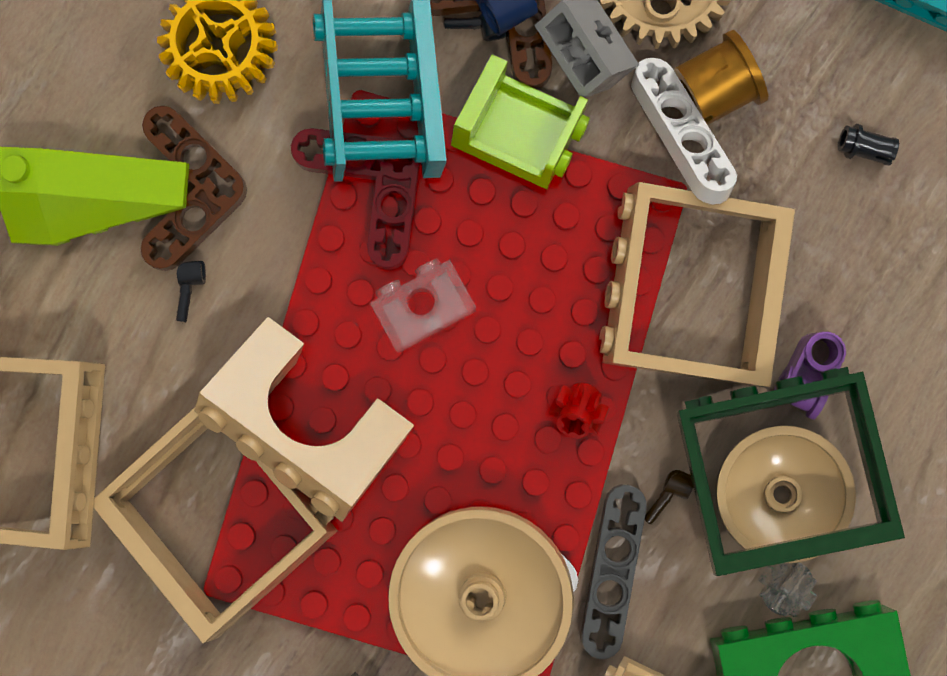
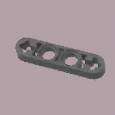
M628 484L615 486L606 495L582 621L581 642L585 650L597 659L613 657L621 648L644 526L646 499L638 488ZM624 492H630V500L637 503L636 511L629 510L625 521L627 525H634L632 534L621 528L608 529L610 520L619 523L621 512L620 509L613 506L615 499H622ZM614 536L626 538L630 545L628 556L621 561H612L605 553L607 541ZM607 580L618 582L622 589L620 600L613 605H604L597 598L599 585ZM593 609H597L605 614H618L617 621L611 618L607 620L606 630L609 635L613 636L612 642H604L602 649H597L595 641L589 638L591 632L597 633L601 624L600 616L592 617Z

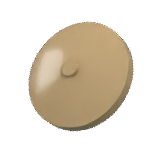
M468 507L454 510L437 517L420 529L407 543L396 561L388 595L390 618L398 641L412 662L428 676H538L552 663L560 652L569 632L574 607L571 576L563 556L553 541L539 527L522 516L492 507Z

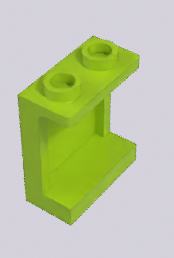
M492 54L454 124L451 146L548 189L554 175L562 178L570 163L573 153L567 151L572 139L580 142L586 131L590 117L584 115L589 99L580 96L576 105L572 106L505 75L508 61Z

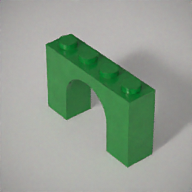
M879 600L853 604L854 611L839 614L836 613V609L812 611L809 613L810 619L792 622L791 617L770 619L765 621L766 628L748 631L747 626L729 627L721 630V637L710 638L717 676H778L783 664L793 654L812 646H828L838 649L849 663L853 676L911 675L898 613L892 608L881 605Z

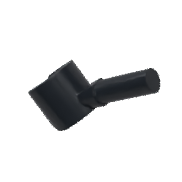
M482 14L479 17L445 18L444 20L445 29L475 30L482 28L485 41H496L507 36V32L500 36L496 35L490 29Z
M203 261L184 262L177 268L176 274L180 286V298L176 321L187 322L192 285H203L206 282V269Z

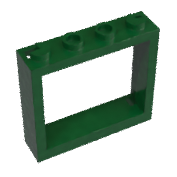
M848 367L835 368L821 372L822 380L804 384L802 376L777 381L775 382L776 390L758 393L757 386H751L730 391L731 400L713 403L712 396H704L685 401L686 409L679 410L677 418L713 575L722 576L905 538L863 371L849 374ZM845 392L877 522L724 553L695 424Z

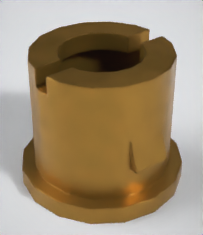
M730 30L723 34L722 43L674 68L676 75L707 125L752 101L757 105L768 101V90L758 64L744 40L735 30Z

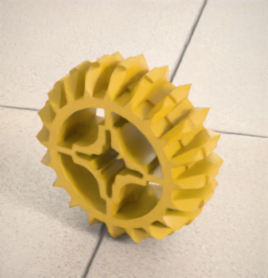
M183 0L185 5L182 8L178 5L170 4L169 10L175 18L174 20L161 19L160 25L168 34L157 36V43L166 49L159 54V59L164 65H170L166 70V74L171 80L179 79L177 87L183 93L193 88V97L201 101L209 92L210 100L214 104H219L222 99V93L226 92L229 100L236 102L238 100L236 90L241 87L247 95H252L254 91L249 82L253 78L258 83H265L266 77L260 68H274V60L266 54L276 52L278 45L276 41L269 39L276 34V29L273 23L266 22L269 18V13L265 7L257 8V0ZM229 14L239 19L234 21L231 18L223 23H216L209 16ZM197 24L199 35L196 41L188 46L190 51L185 53L188 35ZM209 30L213 32L216 38H221L224 44L223 48L228 54L227 58L222 55L220 50L214 49L213 40L208 34ZM251 34L250 50L243 62L239 64L236 58L237 50L246 42L245 37ZM213 64H219L228 70L227 73L219 75H208L195 71L200 66L205 69Z

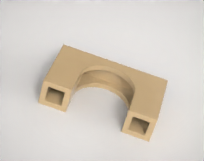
M267 317L199 392L194 412L198 414L200 421L208 429L216 433L222 432L236 442V447L244 456L254 461L260 460L271 468L274 476L283 485L291 489L297 488L311 498V503L319 512L328 517L335 516L343 522L405 441L414 425L377 398L352 431L338 442L325 446H309L287 437L276 426L270 415L268 396L297 363L304 343Z

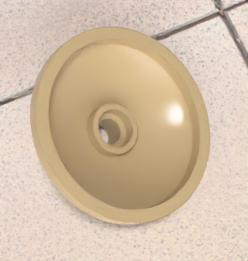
M774 426L747 436L730 451L718 475L716 500L720 517L727 531L744 549L848 528L855 510L856 490L853 475L846 460L828 440L804 428ZM778 486H783L789 491V499L783 504L777 502L773 495L774 490ZM818 556L810 557V558H805V559H800V560L791 561V562H786V563H798V562H803V561H807V560L816 558V557H818Z

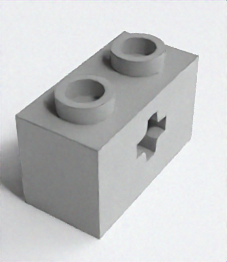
M562 0L534 25L579 96L584 98L611 89L639 66V63L598 0Z

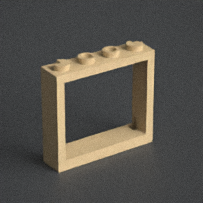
M638 182L629 187L627 193L623 192L622 205L618 207V219H623L621 237L615 238L611 253V261L617 265L614 282H609L605 294V307L610 308L608 326L602 327L599 340H602L600 353H604L602 363L746 386L770 387L795 209L728 198L721 204L712 205L699 200L692 191L643 182ZM650 202L761 221L740 369L628 351Z
M0 357V371L62 375L49 531L0 527V544L60 550L90 547L105 364Z
M193 408L94 498L93 508L204 644L218 639L338 530L330 522L334 516L328 517L319 512L311 503V498L297 488L291 489L283 485L274 476L271 468L257 460L258 465L313 531L220 613L129 501L208 429L200 421L198 414L194 412L195 408Z

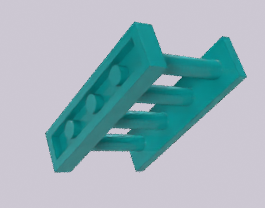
M322 0L321 14H313L314 41H322L330 131V138H323L324 165L332 166L333 180L343 181L347 160L414 158L415 163H421L423 178H440L447 158L430 0H411L408 12L402 13L401 17L333 18L332 0ZM401 35L403 40H409L410 53H406L405 57L337 59L335 36ZM406 76V80H413L414 94H410L409 98L340 100L339 77ZM410 117V121H417L418 135H414L413 140L344 142L342 118Z

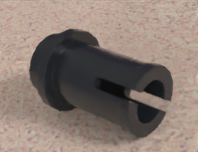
M855 124L853 127L845 126L838 141V151L844 152L846 158L851 159L854 156H859L890 166L892 160H895L899 149V139L865 131L860 124Z

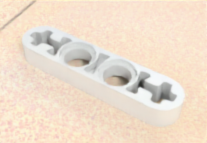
M646 58L640 61L632 79L631 87L633 93L693 194L704 203L714 205L725 202L731 195L737 180L736 171L673 68L667 62L657 58ZM664 107H674L680 110L684 117L680 119L669 118L665 116L661 109ZM685 140L696 141L701 144L704 151L701 153L689 152L683 147L681 142ZM707 175H708L709 178L711 179L710 181H707V180H706Z

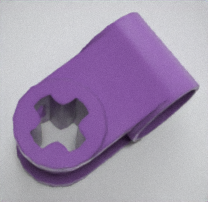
M831 332L810 333L802 337L778 381L802 376L803 382L806 384L822 380L820 373L835 368L840 369L846 356V348L842 339ZM818 340H822L829 347V357L823 364L815 362L811 354L812 346ZM829 396L792 403L791 405L806 411V417L813 420L820 414Z

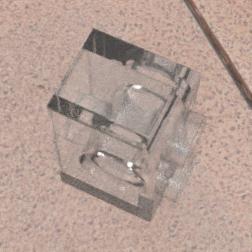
M438 258L429 261L415 270L417 275L415 279L404 285H401L399 280H395L375 292L378 299L370 302L397 353L476 312V306L451 260L442 264ZM417 292H427L435 300L433 309L425 315H417L409 309V301Z

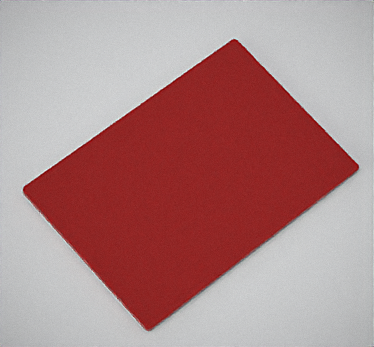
M357 90L352 94L351 100L391 98ZM442 113L447 158L445 167L440 178H423L422 165L420 163L409 252L406 261L394 270H384L372 262L367 248L376 180L344 176L343 181H334L333 175L328 174L282 326L302 341L304 346L297 363L268 396L270 415L276 426L287 437L309 446L330 445L343 439L352 431L377 398L411 422L414 427L343 522L335 516L330 521L338 531L251 609L407 655L394 632L389 612V585L396 561L407 543L425 525L448 512L468 507L499 508L529 520L553 541L560 553L575 568L578 576L637 368L602 363L604 353H600L602 340H599L602 327L608 326L610 308L605 307V294L609 282H614L617 265L611 261L612 247L615 238L621 237L623 219H618V207L622 205L623 192L627 193L628 188L638 182L687 190L684 183L567 149L573 155L563 177L554 175L548 189H545L451 146L454 124L457 117ZM410 117L345 118L343 132L413 140V136L418 135L417 121H410ZM377 159L373 170H381V161L393 164L395 172L399 173L402 172L405 165H411L412 161L407 159ZM347 160L346 164L357 168L363 166L367 160ZM397 193L387 195L381 204L383 213L389 217L402 215L407 207L405 198ZM650 202L628 348L630 352L642 353L683 207ZM382 222L378 223L377 229L386 228L387 230L385 243L376 246V251L382 253L383 260L390 261L393 253H400L401 248L395 246L393 242L394 229L404 232L405 225L389 226ZM575 383H587L602 393L600 404L609 406V411L604 424L600 426L598 435L595 436L589 433L584 438L576 439L564 435L557 428L556 422L558 417L549 415V411L562 385L570 389ZM244 455L204 584V592L207 596L233 603L313 531L258 463ZM554 660L538 676H550Z

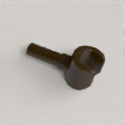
M673 470L667 475L660 497L645 515L647 523L653 524L667 504L670 503L673 495L686 500L689 498L693 490L690 474L680 470Z

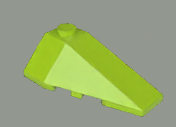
M0 147V211L11 243L58 246L71 242L70 239L90 233L99 234L109 231L108 228L131 221L140 222L186 208L189 164L187 162L43 148Z

